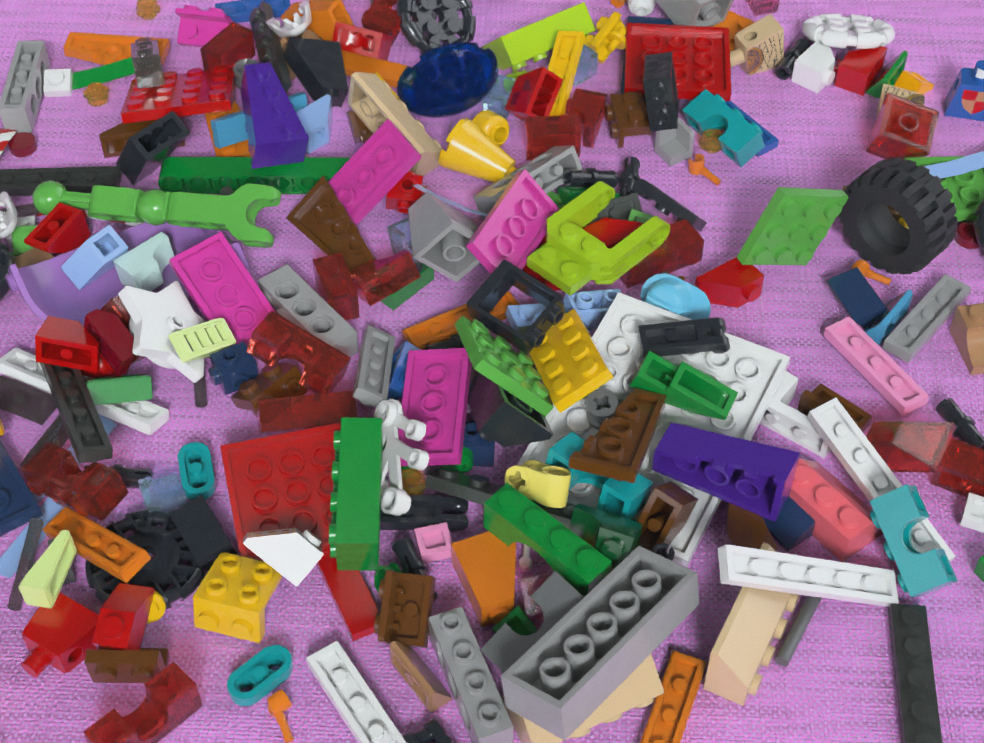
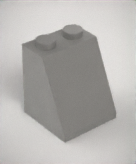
M656 0L675 25L712 27L725 21L734 1Z
M428 192L408 208L413 258L456 282L480 263L466 247L479 228L470 217Z

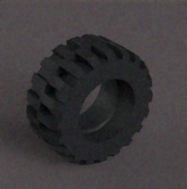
M901 158L878 161L853 180L844 190L849 198L843 206L839 218L840 223L844 224L843 233L845 237H849L851 247L861 253L860 257L863 260H869L873 263L872 266L879 270L886 269L887 273L905 275L922 270L949 246L955 237V229H957V217L954 216L956 214L955 203L950 201L951 193L948 188H943L940 184L942 180L937 175L935 177L929 173L930 169L925 166L919 167L914 161L907 159L903 161ZM887 204L900 213L909 229L894 219Z

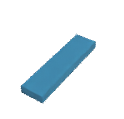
M300 92L288 96L295 112L308 106L305 93ZM243 110L210 120L215 147L223 148L248 139V132H246L245 128L246 118Z

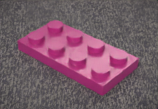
M387 119L329 182L357 225L422 156L396 124Z
M523 169L514 176L466 247L490 274L504 259L523 270L527 264V257L536 250L546 235L547 219L560 209L526 169Z
M221 231L169 259V265L205 319L210 321L224 318L236 339V344L244 341L251 352L286 331L285 325Z
M465 348L408 351L402 397L403 415L410 420L415 419L424 422L426 433L422 440L415 441L406 438L405 431L398 428V439L413 449L417 448L426 451L429 455L427 465L461 464L472 365ZM400 457L401 466H408L407 461Z

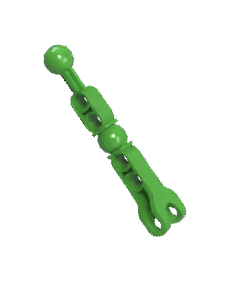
M50 180L40 183L35 188L32 198L36 209L46 216L60 202L80 210H88L87 215L96 219L132 223L141 222L154 226L167 222L174 226L230 231L236 239L248 247L271 248L274 243V235L270 234L265 228L256 227L255 218L257 213L264 207L278 206L282 193L272 186L252 183L239 187L231 195L165 192L158 189L144 192L141 189L101 185L93 186L91 193L68 192L61 183Z

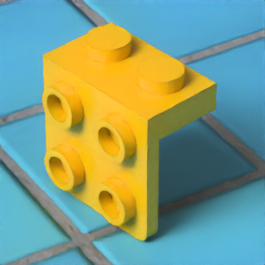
M230 553L219 554L193 595L194 627L260 643L265 635V607L283 575L263 561Z

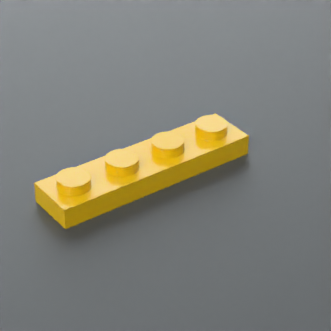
M558 31L548 70L562 78L563 82L547 123L544 126H562L586 38L583 31Z

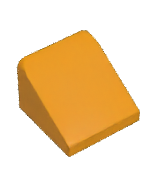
M906 70L902 71L894 84L895 87L921 94L927 93L934 87L933 83L917 72Z

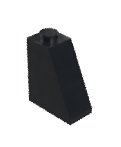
M289 37L284 51L285 61L313 101L328 94L331 96L332 107H342L348 92V84L340 42Z
M171 111L131 136L120 154L116 165L120 166L123 174L134 185L153 173L162 164L163 160L168 158L191 132L175 112Z

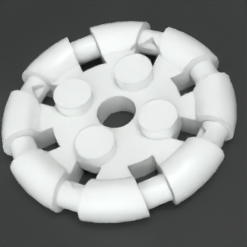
M837 13L821 14L808 18L802 25L803 34L811 41H821L826 46L846 48V46H855L856 49L883 47L890 44L895 37V31L889 23L880 19L874 21L872 17L851 14L850 17H841V14Z

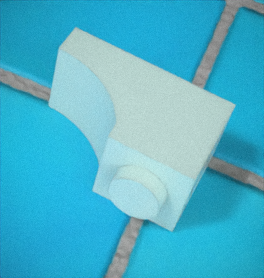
M160 232L113 260L119 279L124 286H131L151 292L164 284L161 274L169 264V259L174 257V253L168 236Z

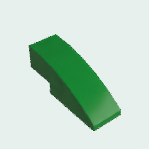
M651 351L647 353L640 363L629 385L634 389L637 388L667 395L666 404L721 420L727 418L738 394L735 390L683 361L676 366Z

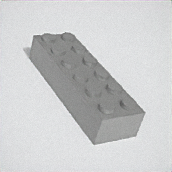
M638 546L501 675L506 708L565 741L699 605L697 572Z

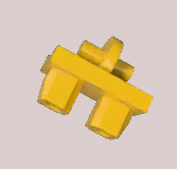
M614 11L609 18L602 16L597 22L596 28L598 33L596 36L587 35L584 42L586 51L594 54L596 61L599 63H604L616 48L625 49L627 30L621 21V14Z

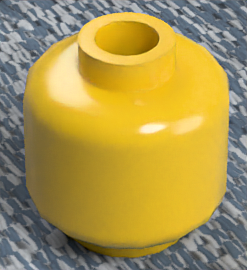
M484 110L476 114L472 120L497 145L502 146L507 140L510 126L503 116L494 111Z

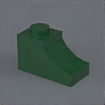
M577 503L573 510L569 529L611 560L612 565L618 566L637 548L643 524Z

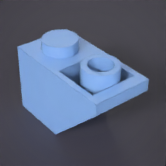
M327 94L296 112L309 137L306 149L308 154L330 142L333 114L331 96Z
M108 225L86 240L61 266V270L75 287L81 291L115 266L113 260L127 253L128 246L114 229Z

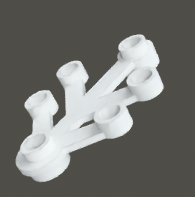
M389 399L382 400L377 405L374 413V418H382L383 446L385 441H387L382 459L381 509L384 513L399 516L407 513L411 506V498L403 490L400 457L407 461L410 468L422 471L428 464L429 455L426 451L417 448L413 449L398 439V428L405 431L406 438L420 441L426 433V425L424 422L415 419L410 420L405 417L401 403L398 400ZM388 469H389L390 487H389V484H388V480L385 479V476H386V474H387V472H388Z

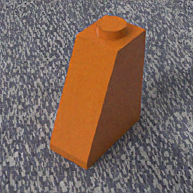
M309 0L312 23L307 29L323 38L322 40L332 41L336 22L354 26L342 0ZM301 2L292 3L281 16L282 21L284 18H287L289 21L294 22L293 14L296 12L299 16H304L299 12V3Z
M489 531L451 543L452 565L481 627L491 624L496 625L514 610L517 542L507 546Z

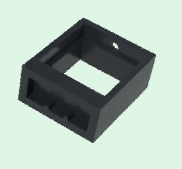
M673 53L645 55L643 85L650 132L677 129L679 98Z
M505 259L466 303L471 319L478 320L488 330L503 337L526 355L534 347L537 348L542 344L546 332L552 325H557L565 313L561 294ZM512 286L546 306L545 310L524 335L490 314V311Z

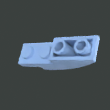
M620 289L575 292L571 296L565 293L563 300L565 313L575 308L588 331L597 329L618 292H622ZM541 303L510 305L507 307L505 315L511 328L524 335L545 310L546 306Z

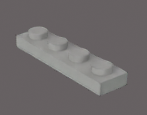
M945 274L884 340L882 349L909 363L956 311L957 306H960L965 301L972 287Z
M369 325L362 337L352 397L358 399L364 405L377 407L382 400H387L395 337Z

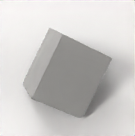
M678 118L677 129L656 131L654 152L669 166L692 157L695 133Z

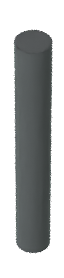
M806 597L775 658L776 663L780 666L787 667L822 599L821 597Z

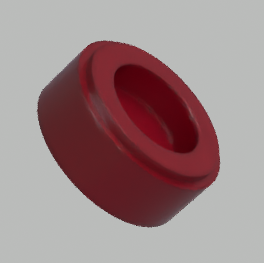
M27 132L14 134L8 142L10 153L16 157L30 156L37 149L35 137Z
M961 223L957 227L954 237L957 244L967 249L979 248L980 246L974 233V223Z

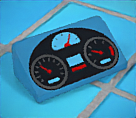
M907 290L885 304L888 310L863 330L878 345L883 343L907 314L913 291Z

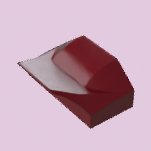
M99 309L87 313L84 327L99 342V352L118 377L126 374L133 358L134 337L117 315Z

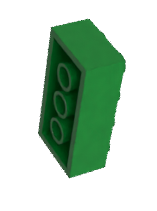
M341 417V430H334L335 460L332 463V481L334 483L330 500L332 523H329L330 558H336L337 570L376 571L379 567L383 459L382 418Z

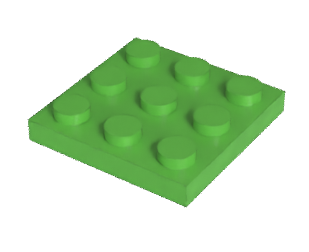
M965 156L904 158V160L914 161L920 167L948 162ZM984 168L961 175L941 178L942 182L940 184L944 189L948 188L951 193L950 201L955 203L956 214L954 216L957 217V222L975 221L977 219L975 215L976 210L984 199Z
M778 187L737 255V259L742 265H807L821 241L826 237L834 220L841 213L849 197L843 190Z
M462 315L454 325L473 368L546 417L554 406L548 397L550 394L549 390L540 381L542 376L533 367L534 361L523 351L517 353L512 350L509 342L503 337L497 335L495 338L490 335L488 329L478 320L474 319L471 322Z

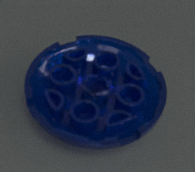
M455 42L436 47L420 55V61L413 67L407 66L397 83V94L408 110L419 116L445 118L463 113L479 104L494 87L499 73L497 58L489 48L486 50L479 48L478 43Z

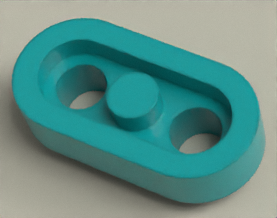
M200 442L188 443L179 450L177 456L183 492L190 500L200 495L206 500L216 490L210 450L205 444Z
M280 645L265 647L232 672L227 681L231 700L240 706L253 705L289 678L293 671L290 652ZM272 666H281L278 670H270ZM246 687L253 688L249 692H241Z

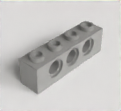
M44 41L17 42L0 99V117L4 129L17 130L16 133L33 132L43 95L44 70L50 69Z
M574 145L554 146L474 195L473 198L478 210L488 214L517 172L526 169L546 194L562 185L563 173L566 169L583 170Z
M288 264L258 280L260 290L283 324L292 331L298 343H304L309 348L311 355L316 361L321 360L331 369L359 352L357 331Z
M459 607L428 617L430 642L471 743H513L514 727L463 608Z

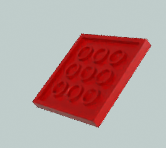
M627 23L624 93H642V96L645 97L643 85L645 55L672 52L679 99L694 100L707 89L713 95H720L724 101L731 100L728 27Z
M219 65L214 67L213 70L203 71L201 68H194L183 74L170 71L162 73L159 77H151L150 75L135 77L131 81L120 113L122 123L157 120L171 111H174L178 117L232 110L236 87V76L234 75L233 67L229 68L228 65Z
M341 422L220 445L240 556L265 562L243 544V537L251 532L297 528L302 533L306 529L322 541L319 545L322 551L330 549L329 523H332L330 500L334 483L332 481V463L335 460L334 430H341Z

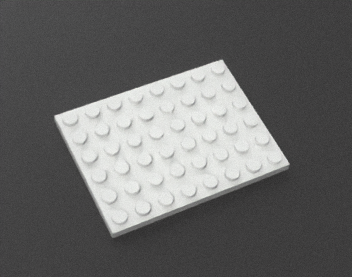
M618 292L592 336L613 375L612 379L596 390L605 389L614 393L618 399L619 406L634 390L629 385L644 359L641 353L638 326L691 319ZM726 332L724 335L729 339L730 349L725 353L716 354L709 351L661 357L676 366L683 361L738 392L727 418L721 420L706 417L665 404L639 474L653 482L648 499L655 487L668 482H673L699 499L684 528L668 547V553L671 547L675 551L673 561L685 567H688L721 499L653 471L652 465L655 448L671 422L751 441L790 362V357ZM708 333L704 334V337L712 336ZM590 394L561 413L554 406L546 416L553 436L549 440L530 443L517 465H523L524 462L532 459L545 463L549 449L570 432L577 434L585 440L590 435L595 436L599 430L589 425L586 414V400ZM605 406L597 407V409L600 410L601 408H604ZM577 484L569 490L567 503L575 505L579 503L597 509L601 490L592 484ZM643 509L640 512H638L631 520L637 522Z

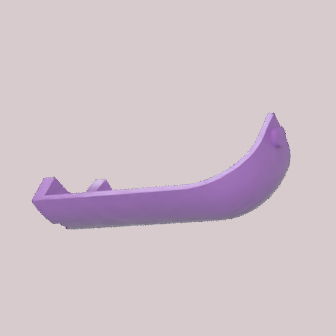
M166 222L157 226L141 223L117 234L128 246L129 252L160 232H163L168 236L174 256L217 234L219 230L174 226ZM225 235V238L247 270L250 269L239 242L232 241ZM77 249L17 269L16 264L10 265L8 268L9 275L5 276L12 293L18 291L29 309L42 321H45L48 316L79 321L84 326L86 314L95 309L117 315L121 322L131 318L118 295L125 286L121 283L115 266L81 291L75 287L61 270V266ZM169 264L161 274L164 284L151 291L158 293L174 281H178L185 295L189 294Z

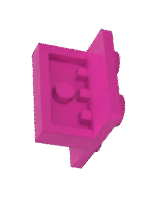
M184 5V8L175 9V13L180 17L177 39L179 45L229 50L231 30L237 31V25L222 9L209 8L208 11H204L192 5Z

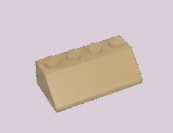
M363 72L351 74L348 105L374 134L387 119H390L422 156L409 171L424 176L440 166L438 163L442 150L440 144L435 139H431L419 120H415L411 116L404 102L398 101L392 94L389 85L385 81H381L376 74Z
M764 542L760 550L776 552L771 545ZM742 587L711 651L703 689L744 706L749 694L756 696L763 676L758 674L761 666L769 667L776 649L771 644L774 638L781 640L788 620L784 619L786 611L793 613L800 595Z
M652 654L567 739L583 737L591 731L590 728L602 722H614L622 717L623 712L632 708L646 707L653 703V698L663 694L664 690ZM502 694V695H500V697H501V699H502V701H503V704H504V706H505V708H506L505 697H504V694ZM506 708L514 730L522 743H560L564 741Z

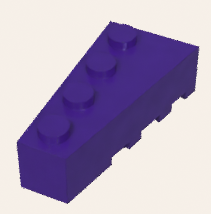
M271 63L244 65L240 92L243 113L246 118L245 128L246 132H248L251 169L304 162L309 137Z
M671 422L654 450L652 470L776 522L791 492L800 452Z

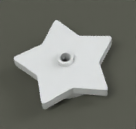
M174 281L158 293L125 286L118 295L131 316L129 329L130 334L134 337L133 354L145 356L159 366L177 369L192 382L197 383L204 376V358L183 363L168 336L173 332L207 321L193 311L179 282Z

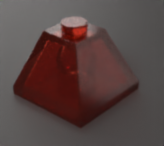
M888 92L870 131L866 152L887 160L890 158L904 159L928 156L939 111Z
M873 422L866 438L892 472H936L956 430V425L954 422Z

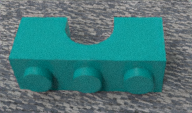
M707 89L682 110L687 124L705 139L716 130H726L718 138L722 152L740 167H743L765 147L761 128L754 122L749 123L746 121L738 109H731L720 95H713Z
M570 432L549 449L545 463L566 468L572 473L569 490L580 483L592 484L601 490L596 507L598 510L631 520L645 507L653 482L638 473L635 483H630L568 468L569 457L575 451L579 452L584 445L585 439L577 434Z
M906 484L870 500L873 510H870L871 519L878 529H882L886 539L883 543L884 549L890 560H895L900 571L897 574L898 582L905 593L909 592L910 597H921L958 582L944 549H932L928 552L920 553L912 545L911 531L913 527L920 521L930 518L916 486Z

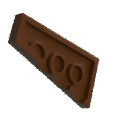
M322 176L286 218L360 284L379 261L330 182Z
M635 388L616 408L615 415L611 419L606 418L596 435H590L584 441L583 448L579 452L575 451L569 457L568 468L613 478L618 481L635 483L665 408L667 395Z

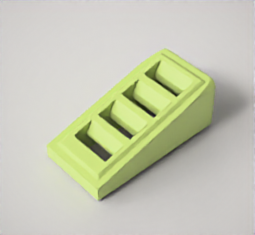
M224 318L213 319L173 332L168 336L183 363L210 357V354L236 344V339Z
M62 530L21 581L19 590L26 604L51 609L54 606L77 553L72 536L68 530Z

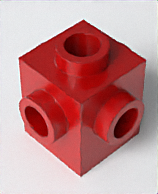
M408 171L387 193L386 209L409 214L408 208L425 194L413 186L416 184L422 186L423 176Z

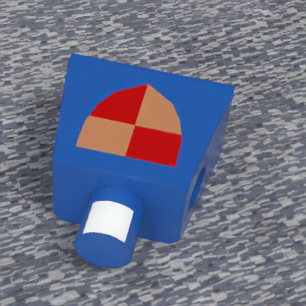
M984 60L977 61L974 69H960L946 96L944 116L984 121Z

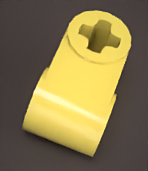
M532 459L524 462L523 465L512 466L506 471L504 476L505 484H510L528 499L551 508L567 506L572 474L570 470Z

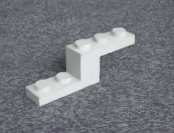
M785 371L760 424L825 458L831 449L809 421L807 415L788 406L795 396L799 378Z

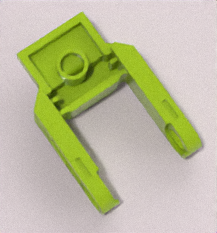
M599 181L547 219L546 243L527 257V266L570 296L590 280H595L596 284H612L664 243L670 232V224L658 216H654L613 248H607L603 242L582 229L598 216V213L609 204L611 198H615V189L603 181Z

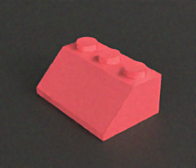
M805 459L798 460L789 496L815 520L812 536L840 562H845L883 534L882 529H878L871 519L870 510L872 509L820 463Z

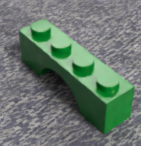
M506 483L484 502L485 529L507 546L514 542H519L534 549L546 560L553 571L558 572L583 597L611 572V560L510 484Z

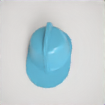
M667 273L656 274L650 277L642 287L641 301L691 320L709 318L711 307L706 294L698 287Z

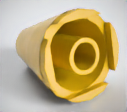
M466 117L465 120L461 119L446 139L449 143L447 152L442 149L438 160L439 165L443 168L493 183L517 170L515 167L516 161L474 122Z

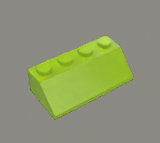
M585 2L501 36L482 46L481 50L502 71L510 67L512 70H518L527 66L526 61L531 58L535 63L548 57L546 52L554 49L558 31H583L586 37L587 34L596 31Z

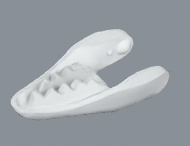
M305 0L299 3V12L304 16L301 17L297 12L294 13V22L284 18V26L280 27V21L273 17L266 21L267 26L281 38L295 37L302 34L312 23L309 1Z
M4 191L0 193V206L6 207L7 211L2 212L0 210V239L12 234L16 228L19 214L9 194Z

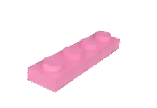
M850 317L844 318L825 328L824 337L902 416L927 404L929 395Z

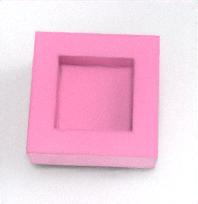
M447 522L414 529V537L421 561L428 563L451 558V543L453 542Z

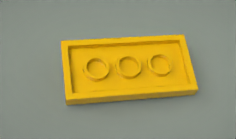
M575 308L568 313H564L561 321L557 325H552L546 332L542 344L530 351L531 358L539 374L542 376V381L550 392L549 396L560 413L613 378L609 367Z

